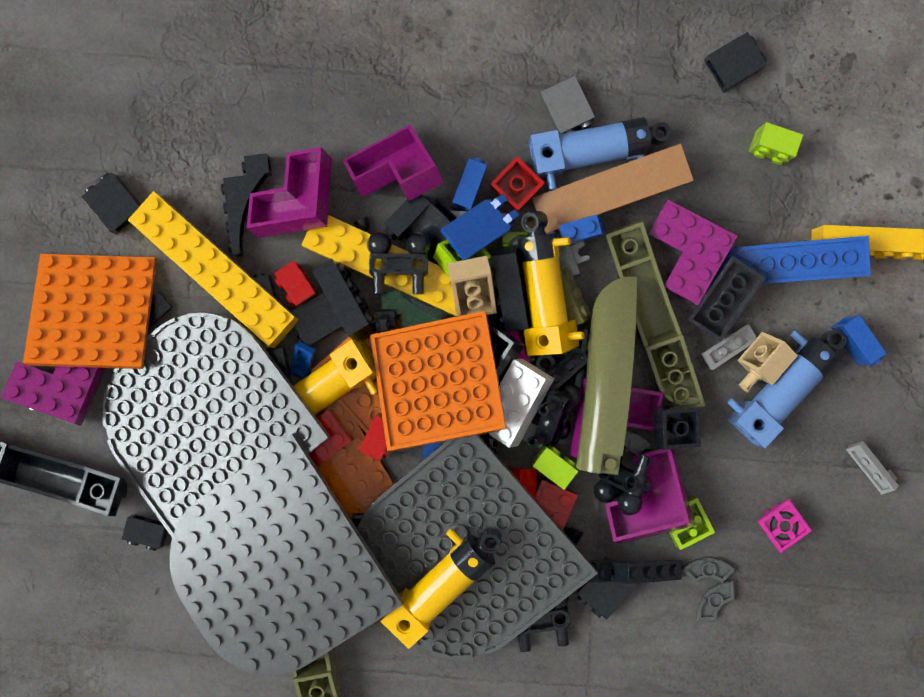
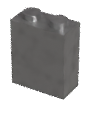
M575 76L540 92L539 98L554 129L558 130V134L574 132V130L580 127L585 129L592 125L591 122L595 116Z

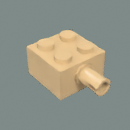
M761 332L737 360L749 372L738 385L747 393L758 380H763L773 385L798 355L786 342Z

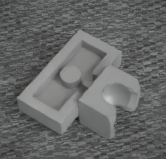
M585 242L572 246H558L560 269L567 266L573 276L580 274L577 264L590 260L588 255H579V250L585 247Z

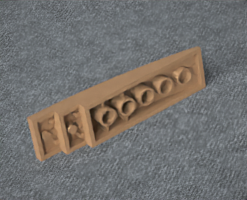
M678 144L538 195L532 199L536 211H542L547 215L548 224L545 227V232L550 233L559 230V225L596 214L603 215L690 183L694 179L682 144Z

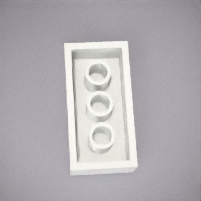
M513 359L499 386L507 429L490 432V435L509 448L519 446L554 378L524 359Z

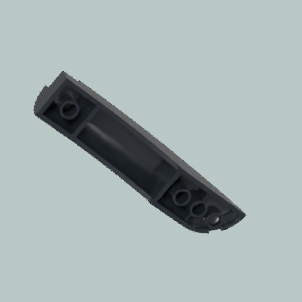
M0 441V483L54 498L106 516H116L121 498H126L127 483L123 478Z

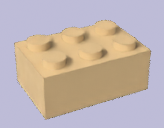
M487 256L447 263L457 316L486 311L487 315L497 313L491 270Z

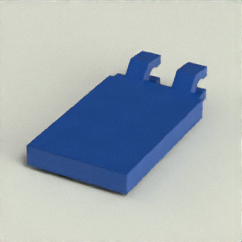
M503 194L493 202L490 199L484 200L441 229V233L462 260H468L508 233L511 227L510 224L519 217L515 209L505 217L500 213L498 209L507 202V198Z

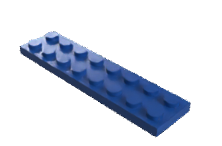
M869 236L732 247L709 288H711L734 254L739 255L768 274L762 284L871 276Z

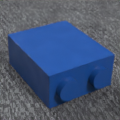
M476 157L468 159L452 202L453 208L460 211H469L473 208L487 170V165L484 164L485 161Z
M597 214L559 225L562 238L569 237L571 239V244L568 246L606 236L605 233L607 232L603 217Z
M860 315L846 316L830 327L832 330L838 329L846 334L847 342L844 347L856 365H876L883 360L881 357L887 354Z

